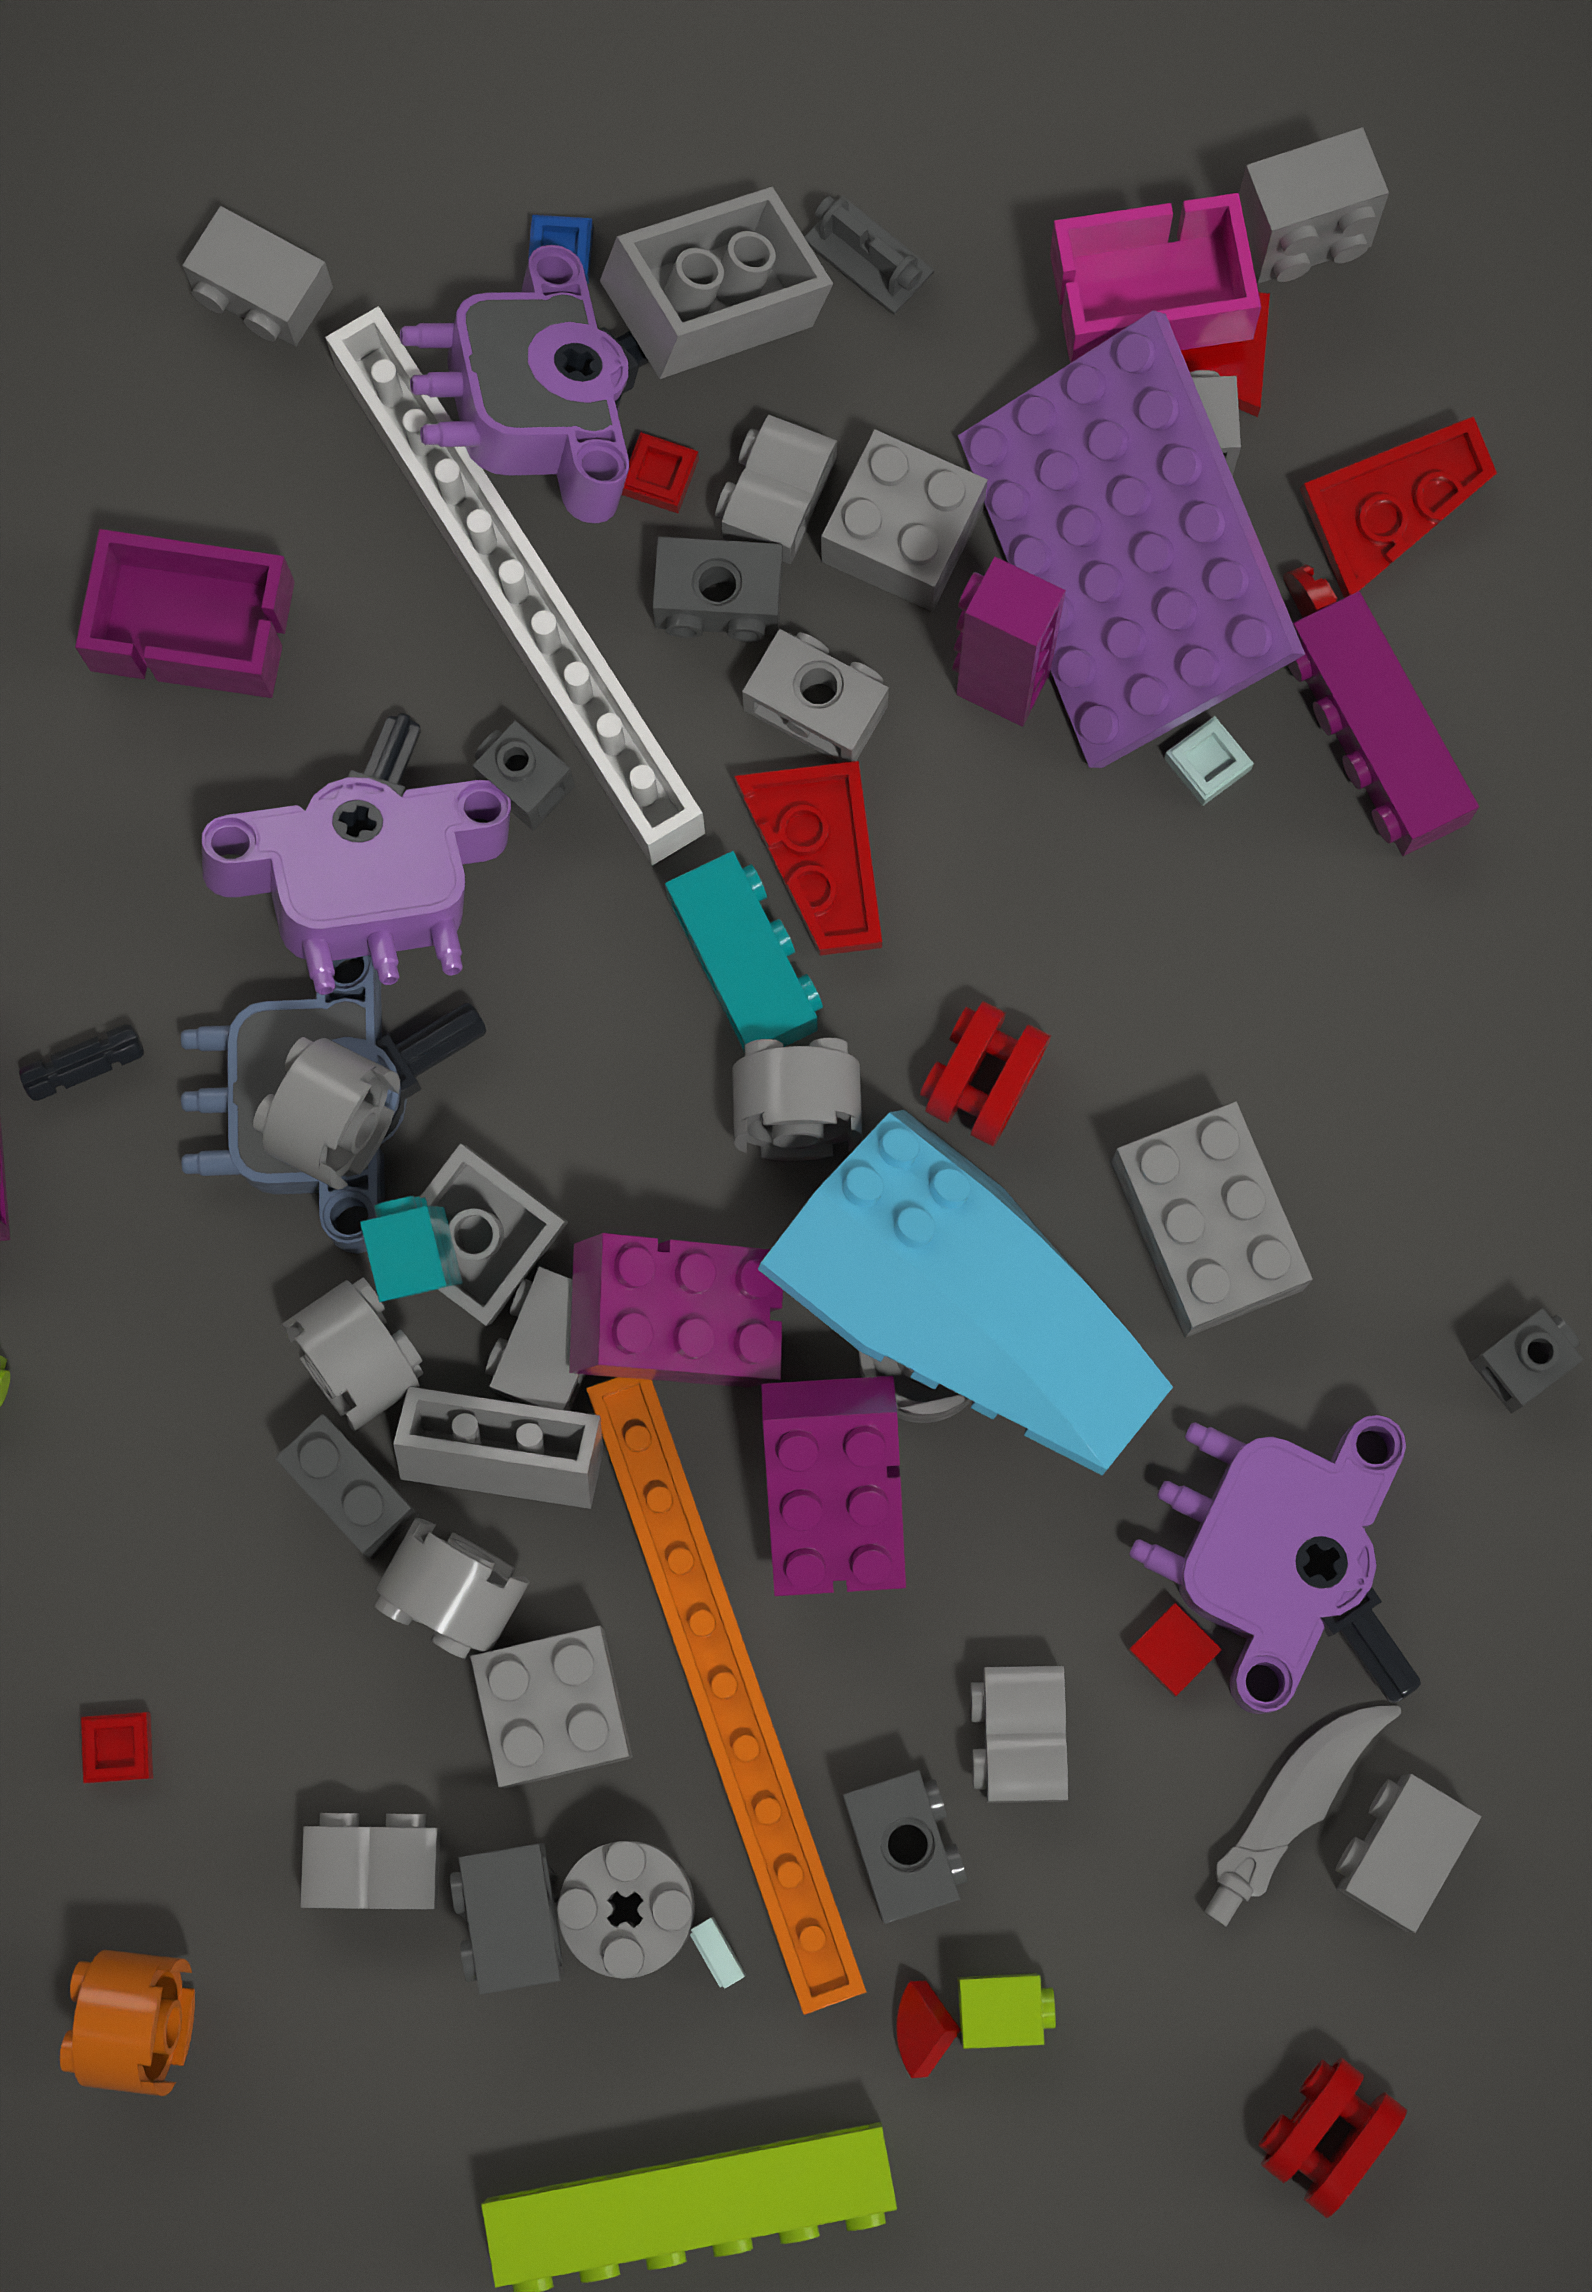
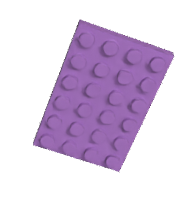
M1151 311L958 435L972 472L988 479L984 503L1008 563L1066 590L1051 672L1089 768H1103L1305 655L1165 313Z

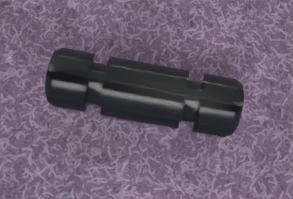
M124 1024L106 1032L108 1038L99 1040L98 1036L50 1055L51 1062L45 1064L41 1059L22 1067L19 1075L26 1094L33 1101H39L56 1094V1087L62 1085L68 1089L113 1070L112 1064L115 1062H120L123 1066L141 1058L144 1055V1050L137 1031L130 1024Z

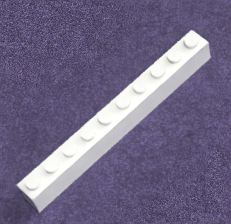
M379 306L326 336L325 338L336 369L651 865L656 864L704 835L703 813L484 470L470 458L465 447H440L439 445H425L421 442L420 430L423 425L438 424L439 422L452 420L437 397L430 398L428 395H414L411 392V377L413 375H422L404 345L401 344L399 337Z

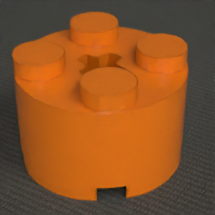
M114 1950L100 1951L92 1962H78L73 1971L70 1984L71 2000L76 2002L77 2005L73 2030L67 2031L60 2049L61 2070L63 2072L75 2073L78 2083L84 2087L156 2096H166L169 2094L176 2082L164 2080L171 2065H184L192 2036L195 1989L182 1987L180 1973H192L189 1962L183 1958Z

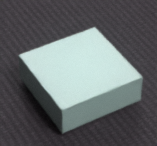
M1215 716L1168 750L1164 757L1202 806L1251 771L1254 765Z
M714 1917L691 1929L692 1933L690 1936L719 1987L723 1986L725 1989L746 1976L744 1969Z

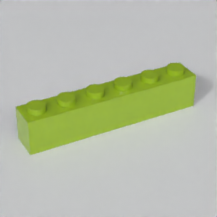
M881 2122L488 2197L481 2204L495 2288L512 2285L513 2292H542L554 2287L553 2276L579 2272L581 2283L609 2279L620 2275V2263L641 2259L646 2260L647 2270L676 2266L687 2262L685 2251L712 2246L714 2257L739 2254L753 2249L752 2238L775 2233L779 2235L780 2244L806 2241L820 2236L818 2225L845 2220L846 2231L873 2228L886 2224L884 2212L897 2210Z

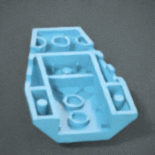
M905 1110L889 1112L823 1182L758 1267L761 1273L860 1352L880 1362L886 1356L912 1369L911 1378L934 1390L938 1384H941L973 1401L971 1409L993 1420L999 1414L1025 1427L1024 1436L1102 1476L1173 1388L1128 1329L1049 1242L1008 1192Z

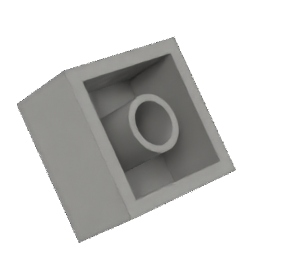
M1363 127L1246 165L1239 197L1258 284L1274 278L1279 282L1294 280L1307 273L1311 266L1332 259L1335 263L1349 262L1363 255L1372 246L1389 191Z
M874 430L821 536L822 563L933 612L985 507L984 501L986 499L988 479L878 430Z
M461 1143L420 1196V1198L426 1197L428 1206L445 1208L463 1282L438 1290L486 1326L494 1322L518 1290L522 1280L527 1278L568 1223L567 1220L467 1145Z
M601 1626L470 1656L499 1788H510L633 1758L605 1630Z

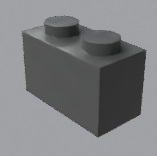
M323 1413L274 1458L350 1541L372 1560L420 1515L339 1427Z
M545 1843L459 1857L460 1872L450 1874V1884L456 1914L467 1912L471 1940L460 1942L461 1960L466 1982L477 1981L479 1995L566 1979Z

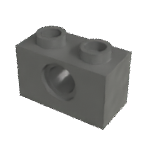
M658 537L653 596L655 628L666 629V633L680 638H696L701 636L703 631L728 633L727 635L730 638L744 642L760 641L765 638V635L775 636L779 630L783 577L782 544ZM716 583L726 584L734 590L731 597L721 602L710 601L702 593L708 586Z
M917 1770L843 1794L883 1924L960 1900L956 1886L967 1883L968 1880L956 1843L944 1847L936 1821L947 1818V1814L935 1779L923 1783L920 1771ZM901 1825L917 1827L926 1838L927 1845L924 1856L918 1862L911 1865H903L896 1862L888 1850V1840L891 1833Z

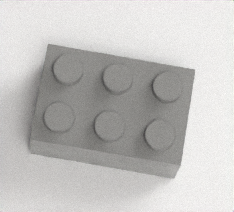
M773 186L617 236L600 279L601 284L659 379L813 327L833 286V282Z
M1237 1101L1117 1148L1111 1162L1185 1338L1302 1292L1313 1280Z

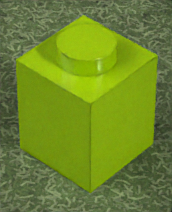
M1039 1974L957 1977L961 2045L963 2049L1045 2045L1044 2029L1056 2028L1053 1987L1041 1988Z

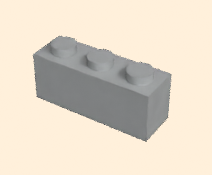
M408 1387L393 1443L400 1480L588 1509L592 1507L604 1453L601 1417L598 1415Z

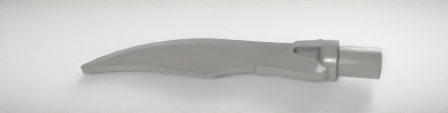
M1399 1706L1370 1707L1341 1716L1318 1730L1295 1751L1275 1778L1236 1846L1232 1847L1216 1863L1217 1883L1220 1886L1203 1912L1207 1917L1221 1926L1227 1927L1243 1900L1248 1902L1250 1897H1259L1267 1891L1273 1871L1280 1858L1288 1849L1287 1845L1305 1829L1324 1820L1334 1797L1353 1764L1369 1742L1387 1724L1401 1714Z

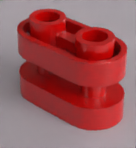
M983 1001L976 1011L965 1007L949 1038V1041L957 1044L947 1066L938 1061L934 1064L921 1089L920 1095L929 1100L925 1112L947 1124L950 1123L958 1108L977 1117L970 1135L994 1147L1033 1077L1052 1035L1028 1024L1019 1040L1000 1031L1006 1012ZM988 1053L1006 1062L989 1095L971 1086Z
M1342 2057L1332 2066L1325 2060H1321L1313 2068L1299 2089V2092L1306 2097L1304 2102L1291 2119L1281 2114L1268 2128L1258 2145L1266 2152L1261 2166L1280 2182H1287L1298 2170L1313 2181L1306 2192L1304 2201L1325 2218L1332 2216L1350 2196L1395 2135L1407 2114V2109L1386 2092L1381 2093L1370 2105L1357 2096L1355 2093L1363 2081L1364 2074ZM1338 2116H1340L1352 2125L1353 2128L1330 2159H1328L1315 2147Z

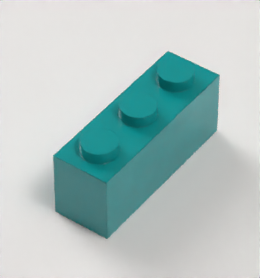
M731 851L665 883L667 899L744 1053L745 1045L751 1041L772 1039L782 1042L783 1047L818 1031L817 1015L815 1012L822 1009L823 1004L808 974L797 978L787 956L795 953L794 946L780 919L769 922L760 904V901L767 898V893L752 864L742 868L734 851Z
M409 1196L374 1205L377 1218L360 1222L379 1302L400 1299L463 1283L444 1207L428 1206L426 1197Z

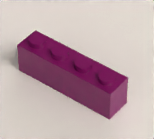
M995 556L985 576L974 572L964 589L958 608L963 611L956 626V630L960 631V634L954 646V650L958 654L952 666V671L959 673L956 695L1023 727L1051 673L1066 590Z
M1358 591L1294 622L1293 625L1305 655L1289 663L1288 667L1298 682L1306 680L1317 701L1313 702V709L1321 728L1327 735L1335 734L1346 753L1342 760L1349 779L1357 789L1360 790L1365 787L1376 809L1372 810V816L1382 838L1388 844L1395 842L1403 857L1468 825L1477 812L1479 805L1361 592Z

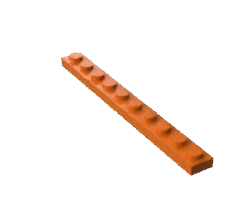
M616 1377L588 1387L586 1390L595 1415L601 1417L603 1439L803 2015L866 1993V1988L653 1381Z

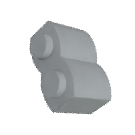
M771 415L767 416L760 431L751 428L744 440L739 456V463L746 467L737 484L729 481L726 483L717 504L715 516L722 519V538L728 541L782 544L783 562L791 564L799 550L813 512L833 470L837 458V440Z
M1064 1666L984 1667L983 1682H971L970 1685L971 1721L984 1722V1749H972L973 1789H986V1803L1066 1802L1068 1800Z
M320 1813L319 1826H304L301 1908L438 1909L440 1828H425L426 1814H386V1827H359V1813Z

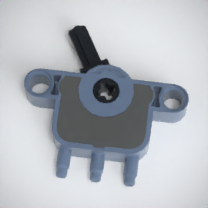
M371 955L333 961L334 970H336L338 965L345 960H360L364 963V970L361 976L352 983L343 984L334 980L336 987L330 994L321 995L316 992V999L264 1001L251 1004L238 1013L231 1025L200 1026L198 1029H188L181 1032V1046L185 1050H228V1087L201 1088L198 1091L184 1092L181 1095V1106L185 1112H228L229 1150L200 1151L198 1154H185L181 1161L182 1171L185 1174H200L201 1176L241 1174L250 1185L264 1193L277 1195L319 1193V1216L322 1228L337 1247L345 1252L355 1254L367 1252L362 1230L352 1235L342 1234L338 1232L337 1222L341 1213L353 1206L366 1208L369 1215L368 1220L377 1218L374 1205L385 1202L384 1153L380 1147L360 1175L348 1170L341 1177L348 1185L338 1190L268 1155L263 1147V1133L253 1128V1119L258 1106L267 1095L276 1094L287 1074L285 1062L291 1048L302 1037L313 1042L321 1038H328L398 1074L400 1079L399 1094L388 1089L384 1105L395 1111L389 1129L382 1141L384 1143L394 1135L403 1121L407 1098L422 1090L415 1077L478 1040L487 1032L486 1026L477 1010L470 1003H464L395 1046L388 1034L382 1037L381 982L379 981L377 970L373 967Z

